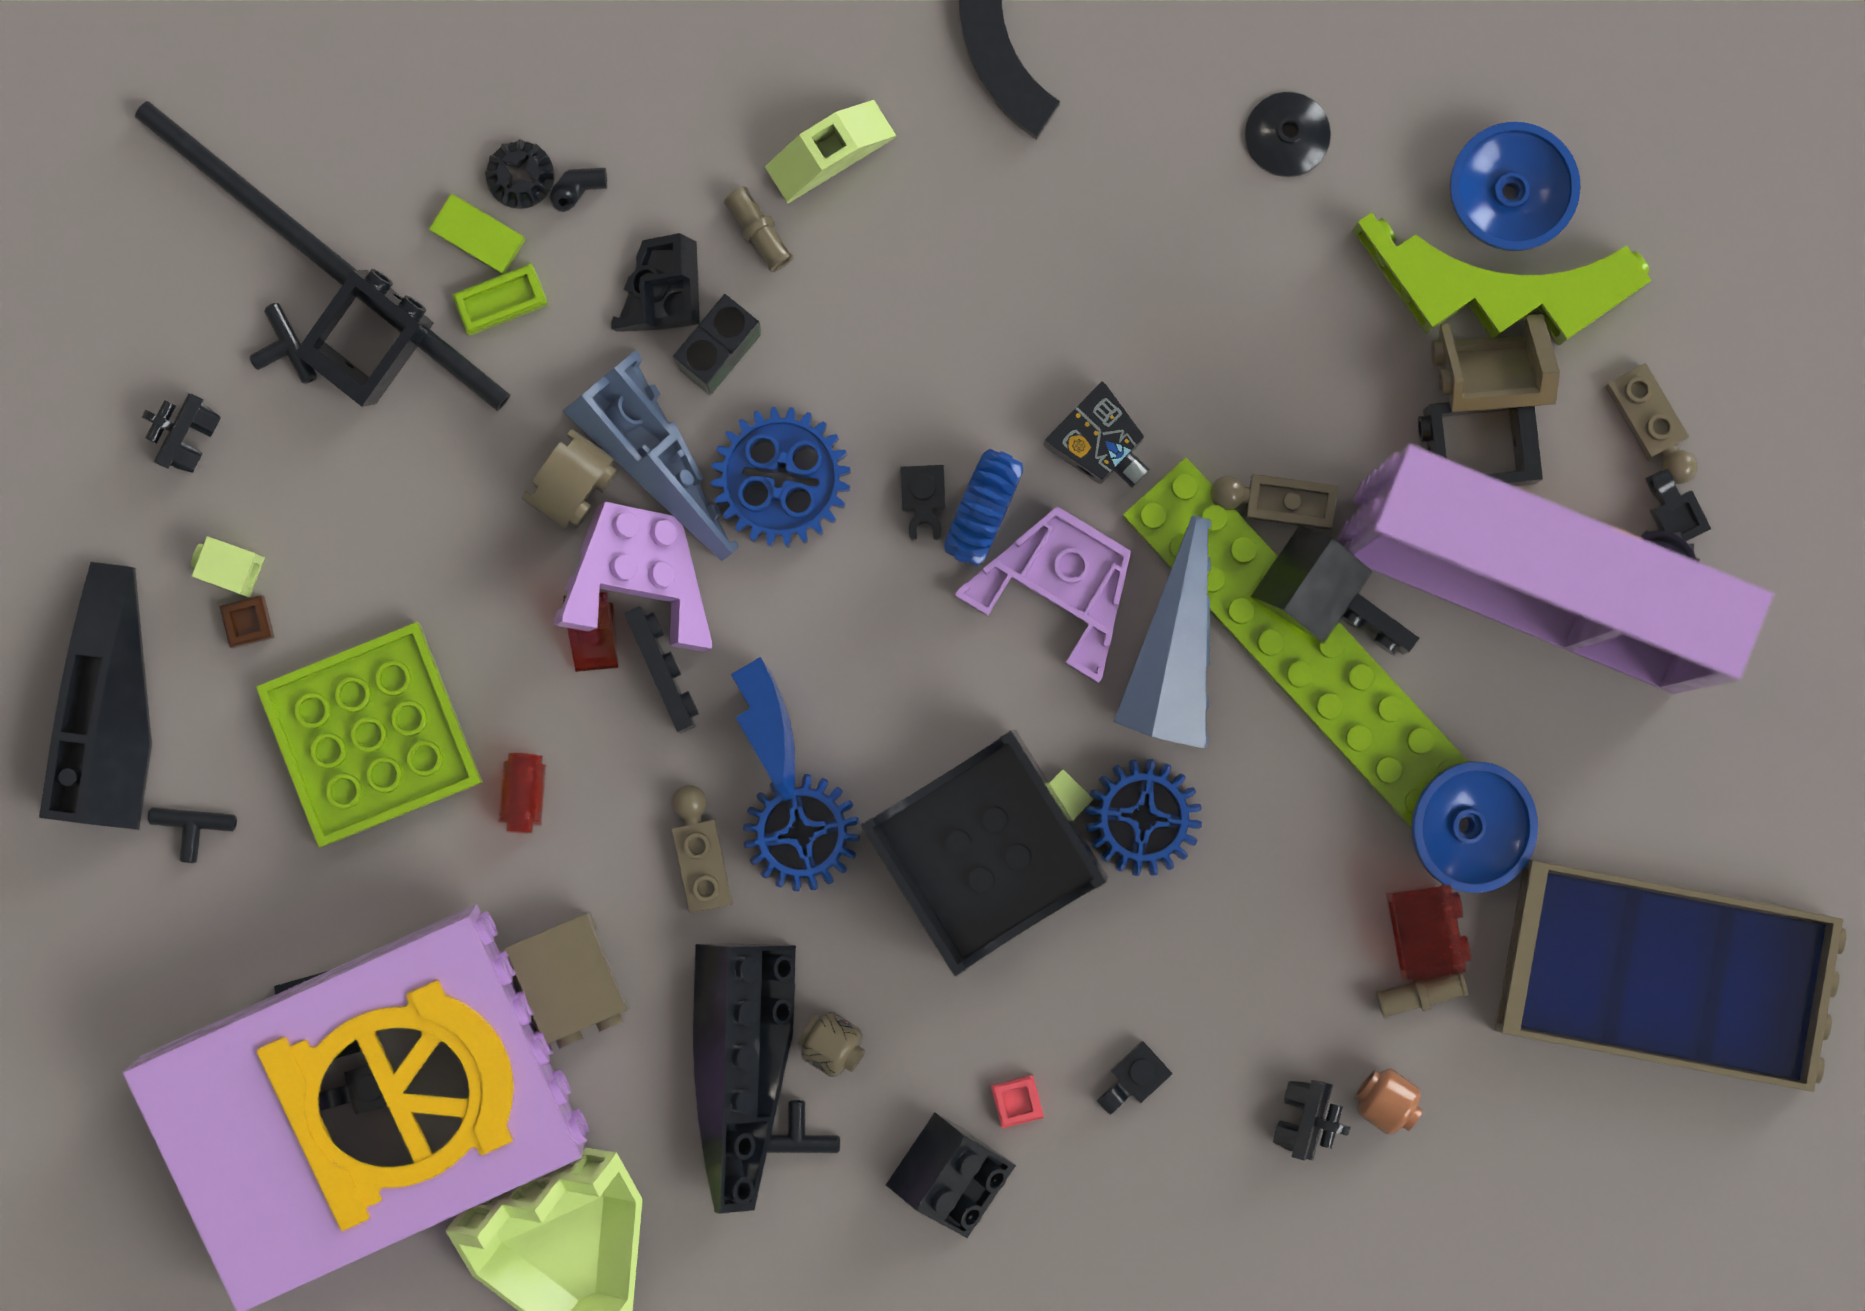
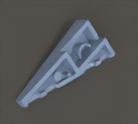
M635 350L565 408L563 412L607 454L612 456L626 472L716 557L723 561L739 546L736 540L729 542L718 521L722 513L716 503L710 505L700 486L704 478L675 422H667L657 402L660 393L655 384L648 385L639 367L643 360Z
M1194 515L1190 519L1114 722L1153 738L1207 748L1209 735L1206 734V710L1209 708V695L1206 694L1207 666L1210 665V598L1207 597L1208 572L1211 570V558L1208 557V529L1211 528V520Z

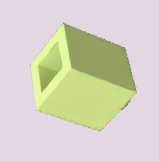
M207 536L204 544L199 543L193 553L191 567L194 568L191 577L250 598L265 557Z

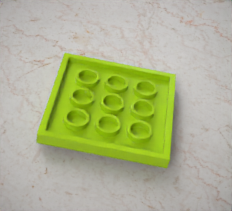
M419 622L256 686L319 848L483 783Z

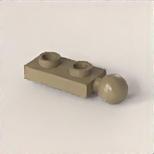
M1644 363L1609 382L1605 387L1647 459L1650 460L1662 453L1664 457L1662 471L1668 469L1675 484H1685L1691 481L1697 472V461L1691 453L1680 450L1677 446L1687 440L1689 435L1648 365Z
M1252 474L1250 487H1244L1241 481L1233 476H1223L1217 479L1211 487L1213 503L1223 507L1225 510H1233L1241 504H1247L1245 517L1247 519L1327 530L1333 528L1338 493L1337 485Z
M693 785L680 787L672 798L673 810L685 822V825L673 827L672 832L689 914L733 904L716 819L702 821L701 815L705 811L707 804L706 796L700 788Z

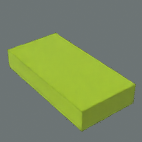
M452 193L429 228L433 234L502 275L507 272L526 241L524 236Z
M532 263L452 294L469 336L549 305Z

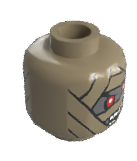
M827 1012L821 1017L815 1014L807 1023L798 1039V1045L802 1046V1059L829 1077H836L845 1069L853 1072L865 1053V1049L859 1046L862 1040L861 1030L834 1012Z

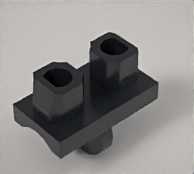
M188 393L173 423L169 419L176 405L164 400L157 415L145 410L142 418L152 423L145 437L146 439L157 444L164 429L169 431L153 462L167 469L172 466L193 473L203 452L182 441L190 427L211 437L221 417L209 407L203 405V399Z
M1311 1080V1083L1288 1082L1284 1103L1304 1110L1300 1125L1279 1120L1273 1143L1292 1151L1291 1157L1303 1161L1306 1159L1313 1161L1321 1129H1323L1319 1146L1332 1149L1336 1133L1349 1135L1350 1126L1339 1123L1343 1106L1330 1103L1327 1118L1324 1119L1333 1084L1317 1080Z

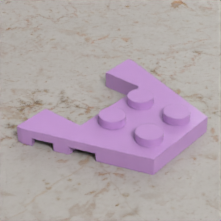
M609 502L598 505L579 552L582 556L575 574L569 578L565 589L568 593L562 608L557 610L554 625L583 631H592L598 628L599 589L671 602L669 646L700 652L712 649V640L683 524L674 516Z
M1057 506L1001 555L985 566L982 571L960 587L955 597L988 616L1010 579H1014L1088 625L1065 664L1099 683L1104 673L1131 550Z

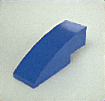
M759 657L731 674L750 709L735 718L773 784L784 800L787 801L793 797L795 782V745L791 721L783 696L772 673L763 659Z

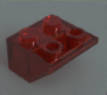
M1432 884L1386 892L1401 978L1411 980L1466 973L1465 962L1471 961V952L1467 936H1460L1457 918L1463 917L1459 893L1452 892L1450 884Z

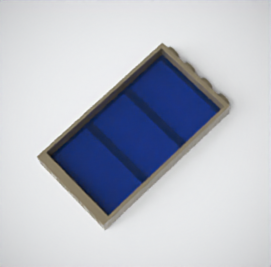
M1529 860L1522 871L1494 1031L1814 1092L1815 1084L1821 1082L1824 1074L1825 1063L1824 1059L1820 1057L1823 1040L1828 1039L1832 1027V1017L1827 1014L1830 997L1836 995L1839 986V973L1835 971L1837 954H1842L1846 944L1847 935L1846 929L1842 928L1843 919Z

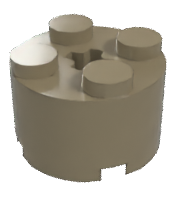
M574 429L567 433L568 438L572 442L566 446L560 441L532 480V483L535 484L534 486L538 488L534 495L525 491L522 500L563 529H566L570 523L576 528L580 526L592 509L587 500L595 489L603 493L617 474L616 469L612 467L615 459Z

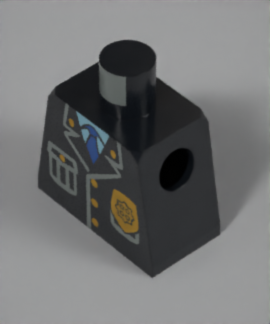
M1103 381L1044 441V446L1049 451L1099 484L1103 483L1115 471L1133 488L1150 470L1132 453L1144 439L1142 432Z

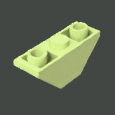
M871 100L837 111L800 133L765 166V169L787 204L895 139L896 134L876 102Z

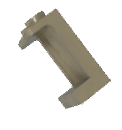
M1543 314L1526 315L1524 335L1453 340L1449 323L1440 324L1439 340H1433L1431 345L1432 362L1434 366H1440L1441 368L1439 370V389L1441 395H1448L1452 412L1556 404L1560 370Z
M591 913L581 915L505 948L512 967L515 969L522 991L524 990L528 1004L534 1012L533 1018L539 1032L543 1033L547 1044L556 1041L559 1049L583 1039L580 1032L582 1029L596 1024L600 1032L623 1022L620 1013L630 1009L627 1001L624 1002L598 940L595 932L597 927Z

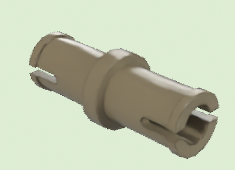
M741 187L725 198L724 204L730 209L744 230L742 233L743 238L747 243H753L770 272H776L792 261V253L788 251L773 229L775 222L770 216L763 214L747 187Z
M1456 969V971L1424 980L1422 976L1413 978V983L1384 991H1376L1382 1016L1385 1019L1388 1016L1421 1008L1422 1011L1430 1010L1432 1004L1461 996H1468V989L1462 970Z

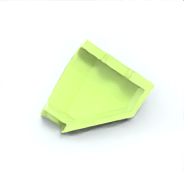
M584 1147L580 1159L459 1213L445 1230L471 1275L518 1311H633L643 1199L616 1152Z

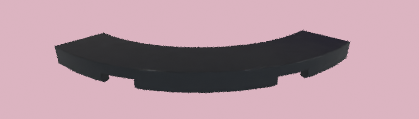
M959 0L962 34L977 76L983 82L999 108L1019 128L1037 140L1059 107L1060 101L1034 80L1018 58L1005 26L1002 0Z

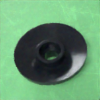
M1295 92L1276 93L1262 100L1251 112L1245 129L1246 146L1253 160L1265 171L1281 177H1295L1314 169L1324 158L1331 138L1330 124L1323 109L1311 98ZM1286 124L1294 125L1297 129V135L1292 138L1286 137L1282 132V127Z

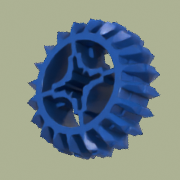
M989 449L981 456L944 542L945 552L954 556L956 560L965 564L968 562L976 566L985 561L1023 473L1022 462L1013 459L1012 455Z
M1134 759L1129 761V775L1125 776L1123 769L1116 765L1112 770L1117 781L1113 783L1105 775L1099 778L1101 785L1107 789L1104 794L1098 790L1090 791L1089 796L1100 801L1099 808L1093 806L1085 807V813L1097 815L1098 823L1086 824L1085 830L1092 832L1099 829L1101 837L1092 840L1090 844L1093 848H1096L1106 843L1109 848L1101 856L1104 862H1107L1114 854H1117L1120 858L1116 863V870L1123 871L1127 861H1132V875L1139 876L1142 863H1147L1149 874L1154 876L1158 874L1156 861L1161 860L1167 870H1171L1174 868V863L1169 856L1174 852L1182 860L1188 857L1187 852L1180 847V844L1184 841L1189 845H1196L1198 840L1194 836L1186 834L1188 827L1200 829L1202 822L1189 820V813L1201 811L1202 808L1201 804L1187 806L1185 799L1196 793L1194 787L1187 788L1183 792L1178 789V786L1184 782L1185 775L1180 773L1171 782L1167 779L1171 771V765L1164 764L1158 775L1153 773L1155 767L1153 759L1146 761L1145 772H1139L1138 763ZM1141 781L1140 792H1138L1137 801L1133 806L1129 808L1109 806L1114 795L1122 787L1132 782ZM1154 784L1161 786L1171 795L1176 804L1178 815L1166 814L1156 808L1153 793ZM1146 795L1148 814L1154 815L1156 818H1163L1165 822L1155 821L1153 825L1148 823V829L1142 830L1140 841L1141 829H1139V822L1132 820L1130 817H1123L1121 813L1132 814L1133 810L1139 812L1138 806L1144 805ZM1108 820L1126 823L1131 828L1133 834L1132 852L1117 843L1110 832ZM1158 827L1176 828L1173 838L1165 847L1154 853L1145 854L1146 844L1148 843L1150 833Z
M804 774L802 787H796V782H794L793 797L788 800L790 821L784 829L766 834L767 823L772 812L785 801L773 782L770 783V788L775 794L772 799H769L762 792L756 795L757 799L765 804L763 810L760 811L751 806L747 810L748 814L759 817L757 825L751 823L743 825L744 831L756 832V839L745 841L744 847L754 848L758 846L761 852L750 858L751 864H758L765 859L768 865L762 870L761 876L767 878L775 869L780 873L775 883L778 887H782L785 884L787 876L793 877V891H800L801 878H808L810 890L818 889L815 876L822 874L827 884L833 883V876L828 871L832 866L841 873L847 871V867L839 861L841 855L843 854L851 859L856 857L855 851L845 848L847 840L852 842L860 841L859 834H847V826H855L860 823L858 817L848 819L844 817L843 813L854 806L852 801H846L838 806L835 801L841 796L843 790L837 787L829 796L826 795L824 791L828 786V780L825 778H821L817 789L810 788L812 782L810 774ZM801 796L813 797L823 802L832 811L835 819L820 822L810 820L805 813ZM796 810L799 811L800 820H803L805 826H812L813 828L824 826L823 830L814 832L813 838L808 837L811 841L806 844L807 856L805 855L804 846L801 845L799 839H791L790 837L780 839L781 835L790 834V829L795 828L793 824L798 821ZM838 831V839L833 852L823 863L816 866L813 852L815 841L822 835ZM780 844L793 845L799 853L803 869H794L784 865L772 854L769 847Z

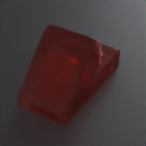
M599 592L598 628L592 631L567 628L575 672L618 668L613 603L609 602L607 592Z

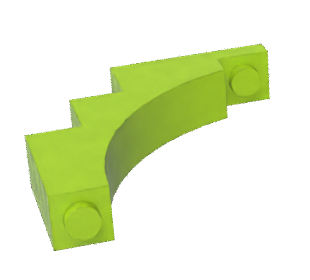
M1372 212L1359 220L1352 229L1425 334L1468 305L1490 337H1498L1532 312H1535L1537 315L1543 314L1549 333L1560 346L1652 281L1647 274L1650 272V269L1645 259L1637 251L1632 253L1627 245L1608 257L1573 270L1545 275H1516L1478 268L1454 259L1434 248L1417 234L1396 247L1393 242L1396 236L1390 225L1383 218L1377 220Z

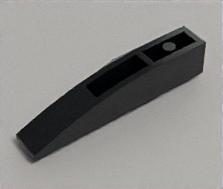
M90 562L69 643L58 696L39 818L139 830L152 749V737L136 570L134 567Z
M695 944L693 1006L694 1081L704 1163L715 1213L722 1214L755 1210L793 1036L796 946Z

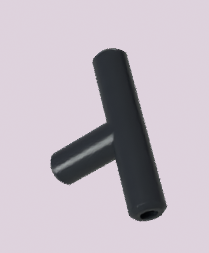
M272 303L268 305L264 312L279 340L250 355V361L254 368L260 370L287 355L302 383L307 384L317 378L314 368L295 354L301 343L280 304Z
M153 807L148 812V822L150 825L183 827L180 861L184 863L197 862L200 829L233 832L237 826V817L234 814Z
M790 1100L788 1102V1135H771L767 1153H838L840 1151V1137L838 1135H805V1101Z

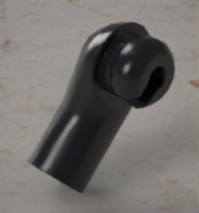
M606 167L567 170L550 192L552 206L558 211L566 212L575 206L586 190L607 189Z

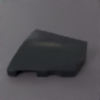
M681 233L642 240L636 256V268L628 277L624 290L629 292L620 317L613 316L611 329L616 332L646 331L700 324L697 242Z

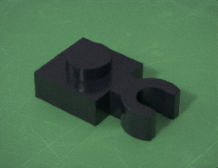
M944 465L902 466V510L915 511V517L909 524L910 539L917 541V527L922 523H928L933 528L934 540H939L941 524L933 515V510L945 509Z

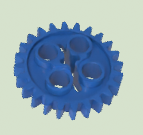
M772 407L770 419L764 420L762 415L755 411L754 425L750 426L747 422L740 419L739 425L742 433L739 436L730 431L725 433L732 443L730 448L724 446H717L716 448L717 452L725 460L724 462L711 464L713 470L722 473L721 478L711 481V486L717 489H724V493L718 495L714 500L717 505H730L723 514L725 520L736 516L739 517L735 526L736 532L740 533L748 526L752 528L750 533V540L752 542H755L764 533L766 534L768 547L773 546L777 536H782L788 548L791 546L792 535L798 534L804 544L808 543L806 530L812 528L821 536L823 534L820 525L822 519L831 523L836 522V518L830 509L832 507L845 508V502L837 497V493L849 492L850 485L839 481V477L850 474L851 470L850 467L840 466L837 462L847 456L846 450H832L839 437L837 434L824 438L823 434L827 427L826 423L823 421L814 428L811 427L812 415L809 412L803 416L801 421L796 420L793 407L789 408L785 418H780L776 407ZM761 442L770 443L775 447L774 457L767 463H758L752 459L751 453L753 448ZM803 449H810L818 456L816 465L809 470H801L794 465L795 455ZM780 467H785L788 476L817 479L819 485L814 487L787 480L784 481L782 487H776L774 479L764 476H746L743 474V470L751 468L761 472L778 474ZM754 484H760L768 489L766 501L759 506L749 505L745 501L744 495L746 490ZM796 491H803L811 498L809 507L801 513H795L787 508L788 497Z

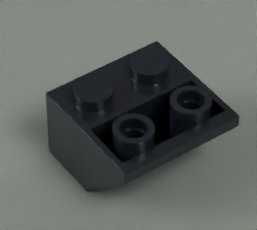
M934 1112L886 1183V1186L916 1211L968 1238L999 1190L1006 1183L1007 1178L1016 1165L960 1126Z

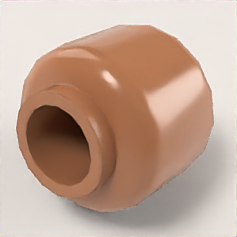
M1386 1069L1380 1073L1376 1070L1372 1071L1355 1095V1099L1359 1101V1115L1385 1134H1394L1402 1127L1409 1131L1423 1112V1109L1417 1106L1421 1097L1420 1089L1393 1069Z

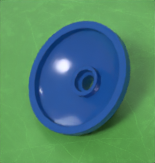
M1526 122L1499 123L1476 134L1458 154L1450 176L1451 202L1461 224L1472 236L1482 243L1505 251L1530 250L1546 244L1555 238L1572 219L1580 197L1579 170L1569 149L1550 131ZM1510 186L1514 188L1516 198L1507 199L1503 195V187Z
M1472 761L1450 766L1429 781L1416 802L1411 826L1413 845L1423 867L1443 885L1468 893L1495 890L1513 880L1524 869L1533 854L1538 836V816L1534 801L1525 785L1510 771L1498 765ZM1466 817L1469 825L1465 832H1461L1459 822L1462 818Z

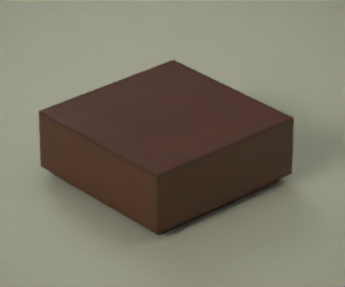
M260 595L219 606L230 648L234 649L275 638L264 596Z

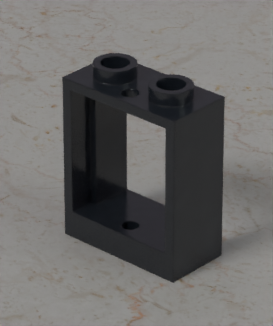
M375 269L370 271H352L295 352L297 356L361 407L377 404L434 324L432 320L424 315L426 308L410 296L405 295L401 297L391 289L392 281ZM360 291L406 326L370 377L325 343Z
M1444 402L1429 404L1423 410L1424 416L1418 417L1420 441L1427 442L1428 452L1447 459L1442 417L1509 410L1516 471L1484 475L1513 487L1535 485L1543 480L1535 406L1452 412L1450 403Z

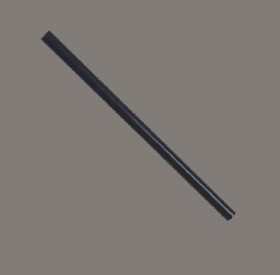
M146 101L138 108L135 113L136 119L341 285L344 284L352 271L356 270L152 103ZM362 291L357 295L359 300L400 333L406 327ZM432 330L427 332L417 346L496 411H499L509 400L510 394Z

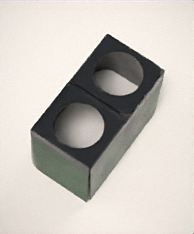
M724 294L672 357L678 369L707 394L710 395L708 388L713 394L761 334L760 323L733 299ZM734 307L743 314L745 325L737 336L725 337L715 329L714 319L721 309ZM699 340L710 342L717 351L715 364L703 371L694 369L687 361L688 348L692 343ZM728 349L735 350L732 352V354H730Z

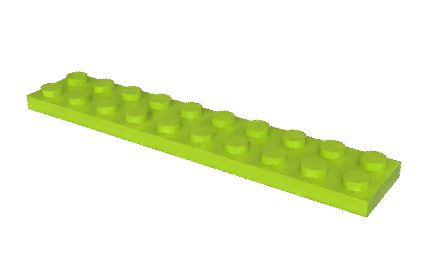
M1185 457L1130 507L1122 517L1170 569L1173 567L1191 517L1199 515L1211 520V528L1208 529V557L1211 558V570L1208 572L1207 597L1210 598L1211 614L1411 829L1416 802L1429 781L1446 768L1469 761L1340 622L1323 644L1251 598V595L1278 555L1235 509L1225 510L1223 507L1213 503L1211 499L1212 484Z

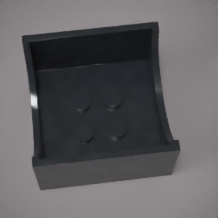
M1011 730L950 771L861 824L862 829L955 977L1036 923L1079 897L1102 886L1108 879L1106 872L1017 730Z

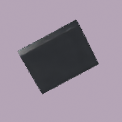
M1299 525L1251 595V598L1324 644L1371 576L1372 570L1333 537Z

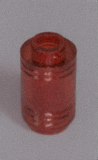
M508 753V761L503 762V779L501 781L499 805L500 818L498 823L507 824L506 832L532 834L533 826H542L544 781L547 766L542 764V755Z

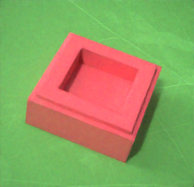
M1033 1074L991 1085L1001 1128L1044 1118Z

